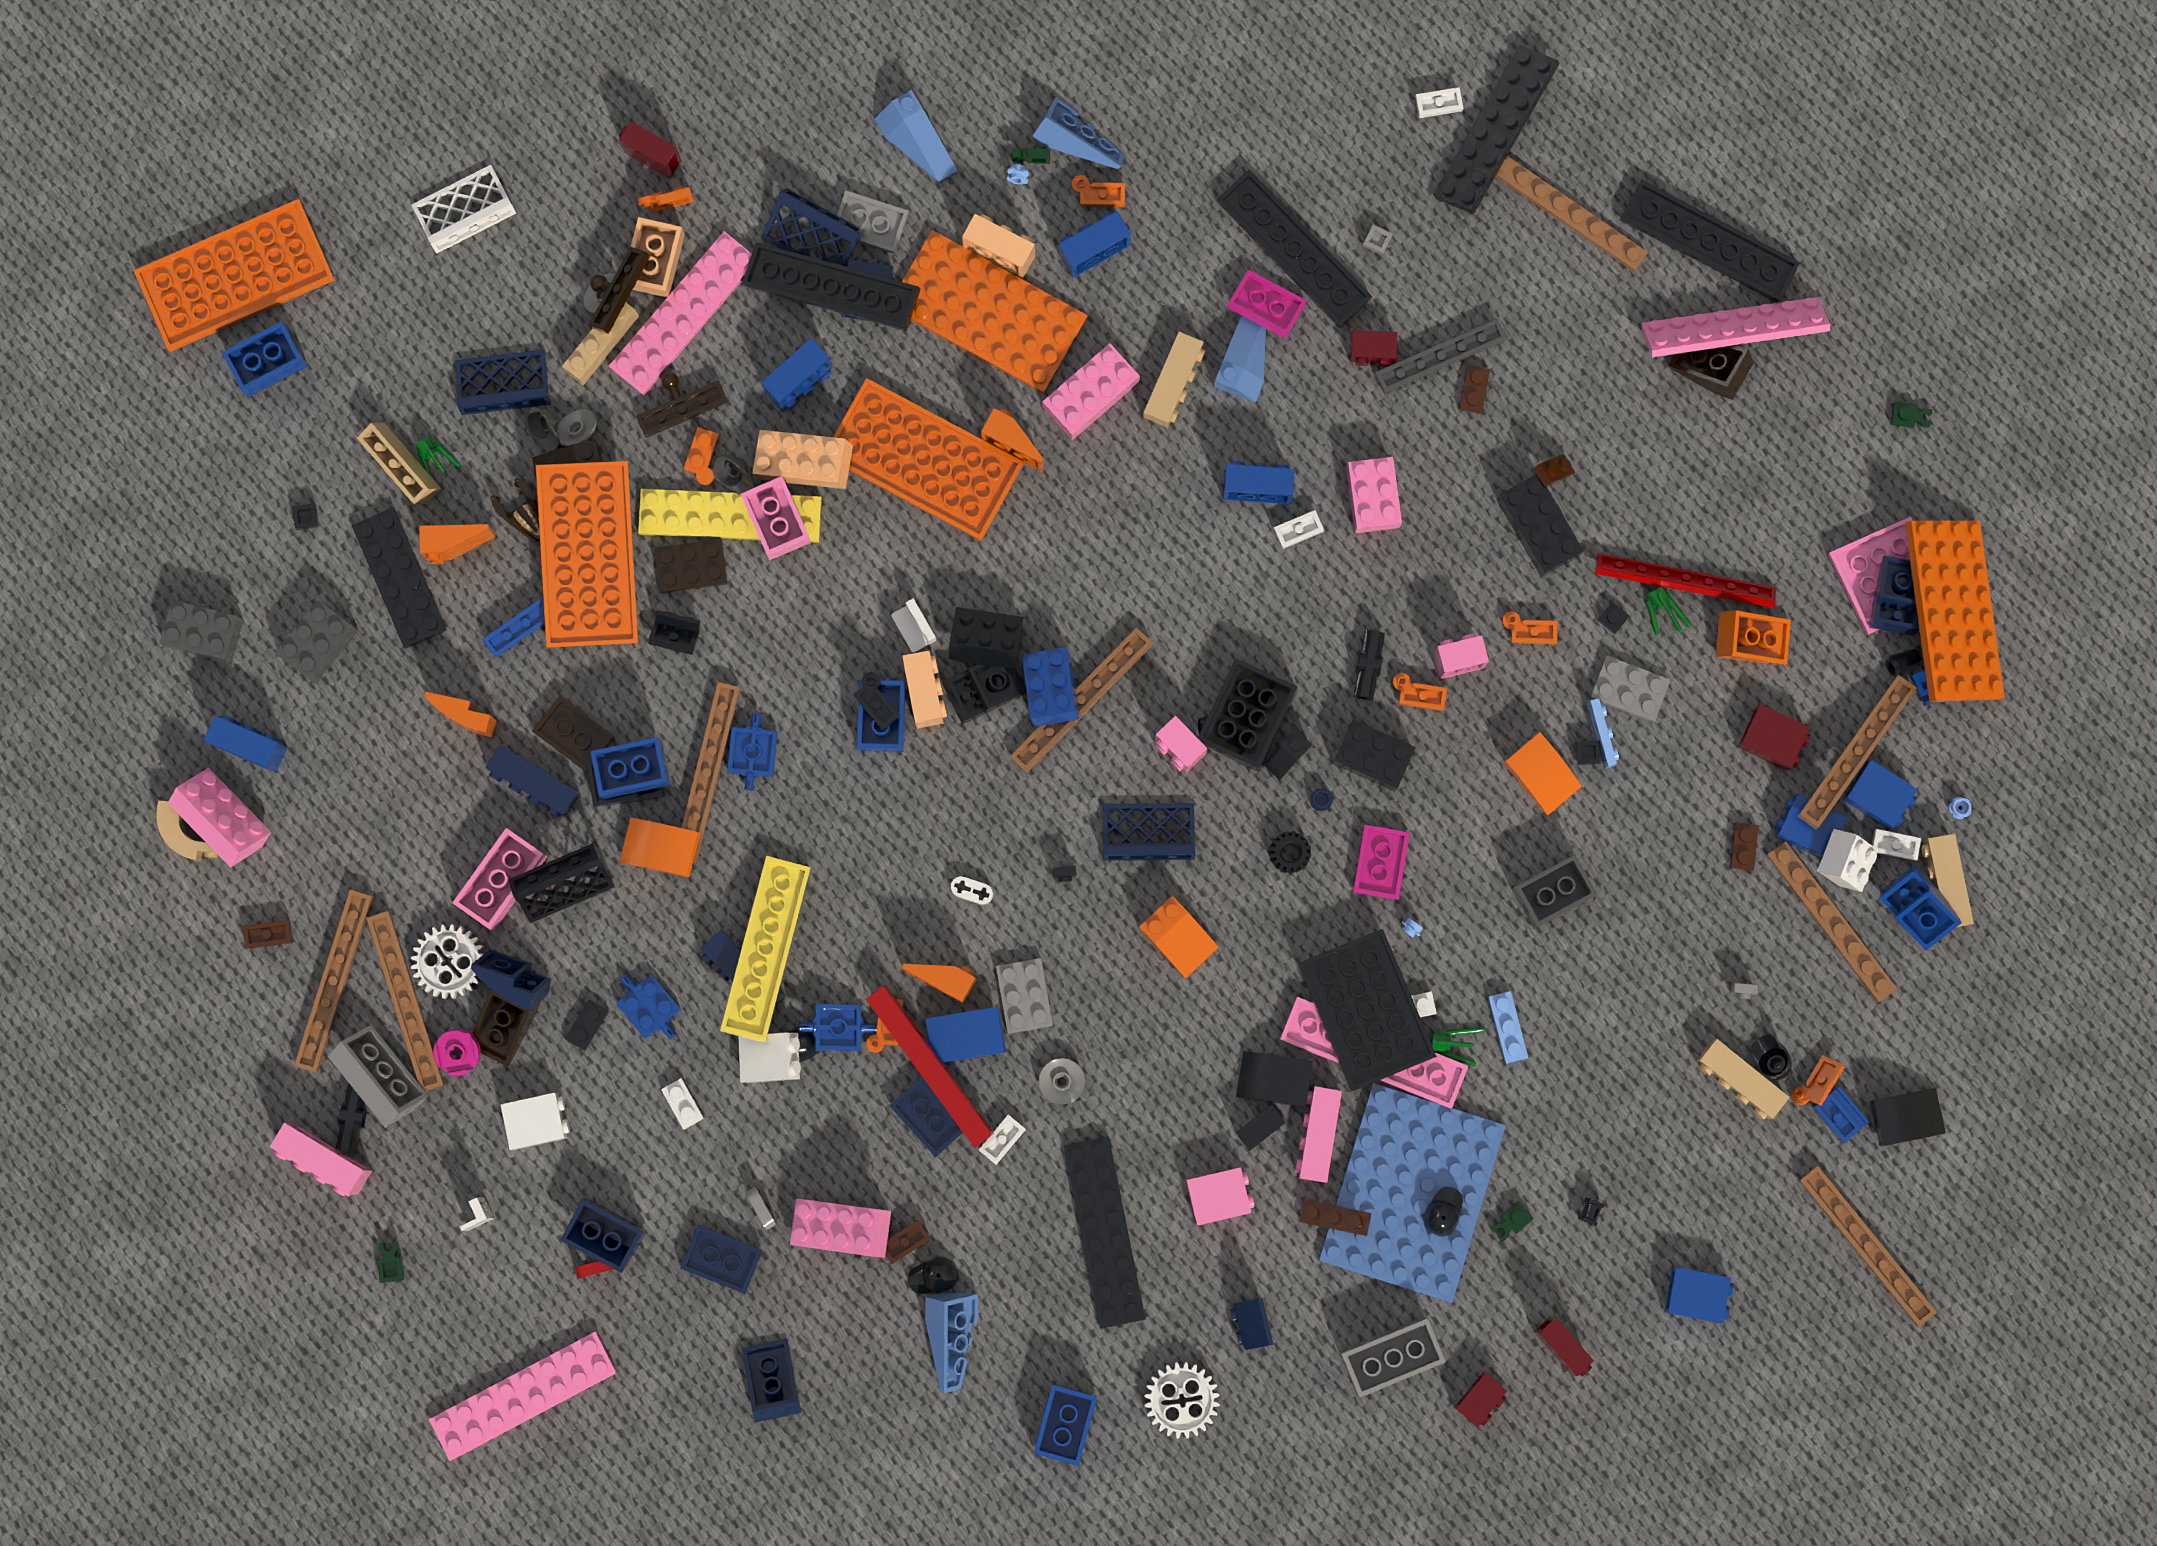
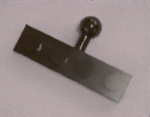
M630 247L611 283L603 275L592 277L590 281L592 290L597 293L606 291L589 323L591 328L609 334L651 256L646 251Z
M667 372L662 376L661 384L670 391L673 400L641 413L636 417L645 438L724 405L728 403V400L719 380L681 396L677 387L679 384L678 376L673 372Z

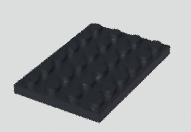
M1383 929L1298 963L1300 972L1350 1092L1437 1057Z

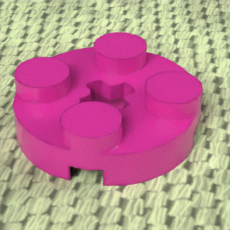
M452 1029L445 1032L435 1043L433 1056L440 1069L443 1068L450 1075L461 1076L469 1073L479 1063L481 1049L478 1040L471 1031ZM455 1046L463 1052L460 1058H457L456 1054L452 1055Z

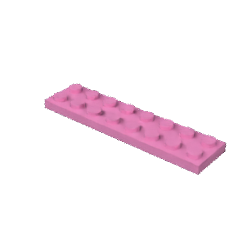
M724 231L612 361L609 368L644 396L741 283L752 253Z
M1818 297L1642 323V332L1652 357L1830 331V322Z
M1296 997L1280 1040L1338 1063L1314 1003ZM1435 1053L1437 1057L1380 1081L1452 1109L1468 1066Z
M597 1331L432 1417L429 1421L449 1461H452L616 1374L617 1371Z

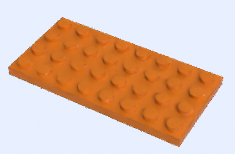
M300 199L133 270L169 352L335 281Z
M934 230L929 234L902 280L904 283L918 286L921 289L911 321L1043 394L1088 318V315Z
M868 378L865 379L833 436L834 438H844L853 445L849 467L850 472L981 542L1024 466L1022 460Z
M628 461L536 465L546 648L638 643Z
M1980 521L1905 522L1929 702L2004 699Z

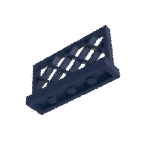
M788 188L781 190L777 197V204L761 237L783 250L809 257L808 249L818 246L822 256L820 260L828 262V259L838 257L840 265L846 267L865 230ZM782 205L790 208L792 218L782 220L779 212ZM798 218H808L812 228L802 231ZM794 220L798 233L787 235L784 223ZM772 226H780L783 234L782 238L776 239L769 235ZM824 227L829 230L831 239L821 242L817 229ZM813 231L817 243L807 246L803 234ZM799 235L803 248L796 250L791 247L789 238ZM844 238L851 242L847 251L840 252L837 243L838 239ZM833 242L836 254L826 257L822 244Z
M545 350L455 360L458 392L457 407L461 415L551 405ZM541 357V363L535 370L527 364L532 358ZM516 360L520 365L513 372L505 367L509 361ZM487 363H494L498 366L491 375L482 370ZM471 365L475 370L467 378L462 374L461 367ZM524 367L532 372L525 381L516 376ZM501 370L510 375L503 384L495 379ZM479 372L487 377L480 387L472 381ZM537 376L543 381V387L533 388L529 383ZM513 379L522 384L514 391L507 388ZM492 381L499 388L495 393L489 394L484 389ZM469 384L477 389L472 396L463 397V390Z
M1194 803L1103 804V861L1195 860ZM1108 810H1117L1123 817L1114 824L1108 819ZM1134 810H1140L1146 815L1138 824L1129 817ZM1156 810H1163L1169 815L1161 824L1151 816ZM1179 810H1189L1190 817L1184 823L1174 816ZM1148 818L1157 826L1150 834H1147L1140 827ZM1171 818L1180 826L1173 834L1163 827ZM1125 819L1134 826L1127 835L1118 828ZM1189 822H1190V830L1186 827V825H1187ZM1137 829L1146 837L1141 843H1134L1129 838ZM1160 829L1169 837L1164 843H1157L1152 838ZM1184 829L1190 835V843H1180L1175 836ZM1114 830L1123 837L1118 844H1108V835Z

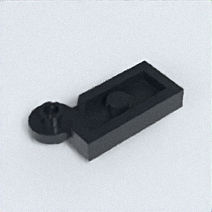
M868 672L862 678L864 687L860 688L853 696L883 731L898 719L900 715L877 689L880 685L879 676L874 672Z

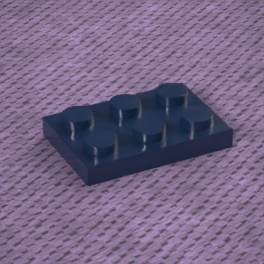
M922 1076L889 1105L935 1157L963 1133Z
M697 1225L680 1269L746 1294L763 1250Z

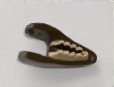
M516 478L514 479L515 487L520 488L521 492L526 496V501L523 505L512 512H508L503 508V504H500V497L492 495V506L496 513L533 542L540 544L538 503L530 486L523 480Z

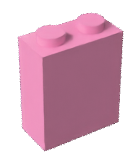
M1241 1167L1186 1180L1197 1226L1251 1213V1208L1254 1207L1252 1194H1247L1245 1185H1249L1246 1171L1242 1172Z

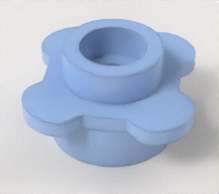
M1014 164L1007 169L1009 173L1007 175L1008 181L1014 184L1028 183L1027 177L1029 172L1025 166Z

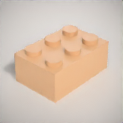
M974 214L962 236L963 247L1023 279L1035 258V244L1032 243L1033 240L1025 235L1018 236L1012 233L1013 230L1005 225L998 226L992 223L993 220L986 215L981 214L979 216Z
M638 217L631 247L646 251L651 256L632 290L666 298L670 295L685 236L682 227Z
M929 651L903 655L917 729L944 724L943 718L947 717L944 700L939 701V695H943L940 679H935L934 673H939L935 656H931Z

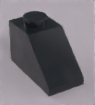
M1295 729L1263 765L1275 777L1281 780L1311 748L1312 743Z

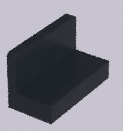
M1271 1104L1235 1133L1250 1151L1286 1122L1276 1111L1275 1106Z

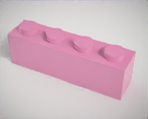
M1316 1086L1313 1087L1312 1091L1308 1090L1306 1104L1310 1105L1309 1114H1304L1302 1127H1306L1305 1137L1301 1136L1299 1150H1303L1301 1160L1297 1159L1295 1173H1299L1298 1178L1327 1183L1342 1091Z

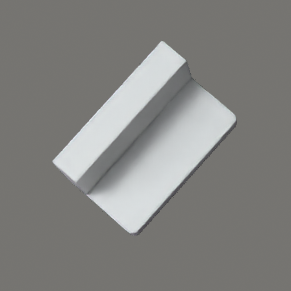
M914 598L907 601L905 607L892 613L891 616L912 653L936 641L934 633Z
M477 1197L468 1201L476 1219L460 1226L461 1231H470L494 1219L485 1197Z

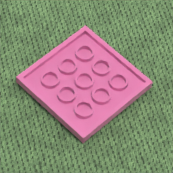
M1911 516L1827 554L1866 636L1879 630L1869 628L1883 556L1910 560L1905 522L1913 521Z

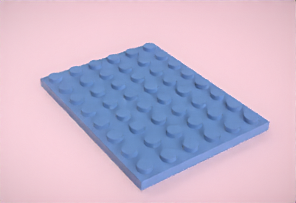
M1373 1083L1335 1205L1372 1213L1368 1234L1363 1236L1328 1228L1319 1261L1452 1303L1506 1125L1453 1108L1450 1109L1443 1105ZM1452 1187L1463 1196L1460 1219L1457 1227L1451 1234L1439 1237L1425 1228L1423 1222L1424 1213L1441 1188Z

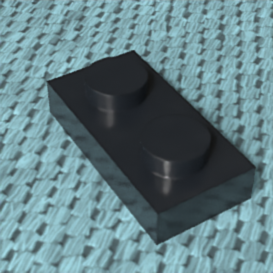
M588 1000L565 1040L586 1051L609 1011Z

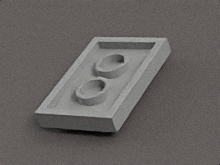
M845 190L837 216L865 230L858 243L896 254L909 216V210Z
M1606 655L1590 699L1599 698L1601 703L1654 723L1670 679Z
M1041 958L996 966L1007 1033L1012 1034L1052 1027Z

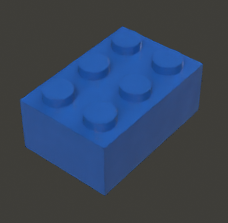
M1118 211L1113 214L1108 212L1100 217L1099 222L1083 226L1080 229L1081 232L1076 235L1069 234L1065 236L1059 244V257L1073 279L1129 247L1131 233Z
M283 321L222 352L241 391L247 397L308 367L289 328Z
M811 338L761 382L764 393L782 412L786 409L788 411L791 410L798 403V398L803 394L807 396L814 390L815 383L819 380L824 381L831 375L832 372L830 370L833 367L830 357Z
M1232 461L1231 464L1226 465L1223 500L1290 505L1293 497L1295 469H1290L1289 465L1267 467L1265 463H1254V466L1245 465L1241 461Z
M1061 647L1022 654L1030 719L1034 726L1080 719L1072 658L1068 648Z
M859 680L860 689L864 687L862 684V680ZM880 680V685L877 689L898 712L900 717L882 731L858 702L857 749L858 751L904 752L906 682Z
M224 714L222 718L214 716L203 741L270 771L277 772L287 750L285 746L281 745L282 740L266 732L262 736L261 731L245 723L241 727V722Z
M659 737L590 751L598 793L602 799L671 785L663 743Z
M1052 1383L1033 1454L1079 1466L1097 1395Z

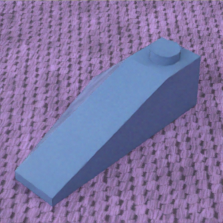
M912 90L893 100L874 119L884 137L917 163L920 168L938 183L958 172Z
M1055 97L1039 122L1033 137L1040 144L1046 145L1051 149L1119 169L1125 155L1108 139L1104 137L1099 138L1090 123L1087 125L1082 123L1077 118L1079 113L1074 108Z
M1241 315L1215 379V388L1256 403L1264 383L1266 328Z
M939 1293L925 1297V1321L941 1393L961 1389L967 1366V1360L964 1356L967 1345L971 1346L973 1338L969 1337L972 1323L977 1324L978 1320L977 1293Z

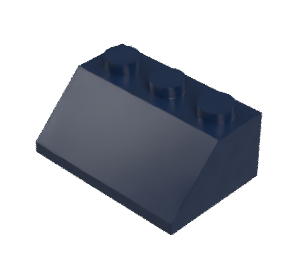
M583 1198L560 1241L622 1273L637 1251L647 1230L588 1198Z

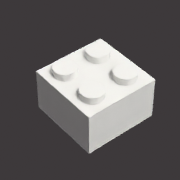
M1833 829L1817 871L1840 887L1862 892L1864 885L1868 882V875L1872 865L1876 861L1878 849L1856 834Z

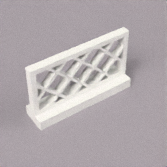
M491 165L411 205L436 254L516 214ZM491 173L493 178L490 186L480 184L481 178ZM463 186H473L470 196L460 194ZM478 188L488 190L484 200L474 197ZM492 192L500 193L503 197L502 200L496 203L489 201ZM446 195L453 196L450 206L440 204L442 197ZM458 198L468 200L464 210L455 208ZM472 202L482 204L480 211L476 213L469 211ZM426 205L433 206L430 216L421 214L419 209ZM438 208L448 210L444 220L434 218ZM452 212L462 214L460 221L456 223L449 222ZM432 222L442 224L440 231L431 235L429 229Z

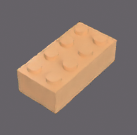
M760 430L752 474L765 481H772L782 476L785 483L846 489L853 445L844 438Z

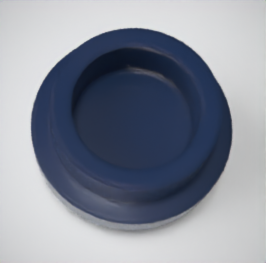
M1316 789L1310 796V804L1316 811H1326L1332 805V795L1326 789Z

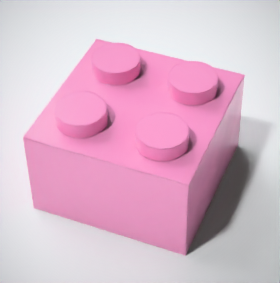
M1475 633L1462 637V640L1454 642L1453 639L1442 641L1433 653L1440 679L1484 669L1489 662L1482 635L1476 637Z
M1176 716L1155 735V747L1163 755L1167 753L1172 758L1171 763L1178 771L1183 769L1187 773L1206 755V746Z

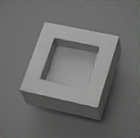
M1373 224L1363 243V247L1383 256L1393 234Z
M1731 984L1730 994H1737L1738 999H1751V995L1758 993V985Z

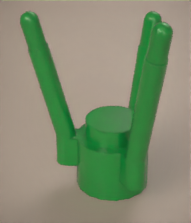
M426 436L417 442L416 447L419 450L417 455L421 459L424 469L432 478L433 476L426 458L428 460L432 459L440 472L443 473L445 471L436 457L439 454L438 450L456 467L459 468L461 466L442 447L440 442H434L431 436Z
M1663 587L1647 594L1649 601L1646 604L1649 608L1655 635H1659L1654 607L1657 610L1664 608L1679 632L1682 631V628L1670 609L1669 604L1686 626H1691L1686 616L1672 600L1669 592L1666 593Z
M1486 1028L1439 1030V1033H1433V1049L1445 1057L1476 1066L1477 1064L1474 1061L1446 1052V1050L1450 1051L1451 1046L1472 1048L1474 1044L1451 1041V1037L1448 1036L1484 1032Z

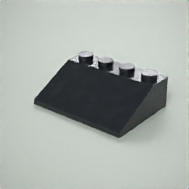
M1235 658L1198 739L1211 749L1260 773L1298 692V686Z

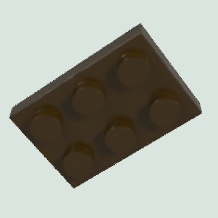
M722 539L654 548L660 593L728 584Z
M560 695L532 730L533 733L586 773L588 772L586 762L592 761L590 751L607 748L614 739L612 734Z

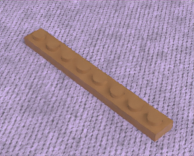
M1506 157L1495 176L1496 178L1635 272L1648 252L1510 157Z
M1137 627L1076 688L1080 719L1153 645V642ZM1080 719L1039 726L1016 749L1010 758L1024 772L1028 773Z
M1899 674L1895 677L1798 815L1799 818L1817 830L1917 687Z
M720 682L717 683L681 827L700 833L693 860L694 864L698 862L741 689L738 686Z
M1785 841L1769 852L1766 856L1876 1002H1880L1897 989L1789 844Z
M349 890L296 1057L295 1067L318 1073L373 896Z
M386 911L368 917L366 919L418 1084L425 1092L444 1086L440 1068L434 1060L433 1046L391 913Z
M1815 1166L1798 1180L1917 1327H1920L1937 1313L1819 1166Z

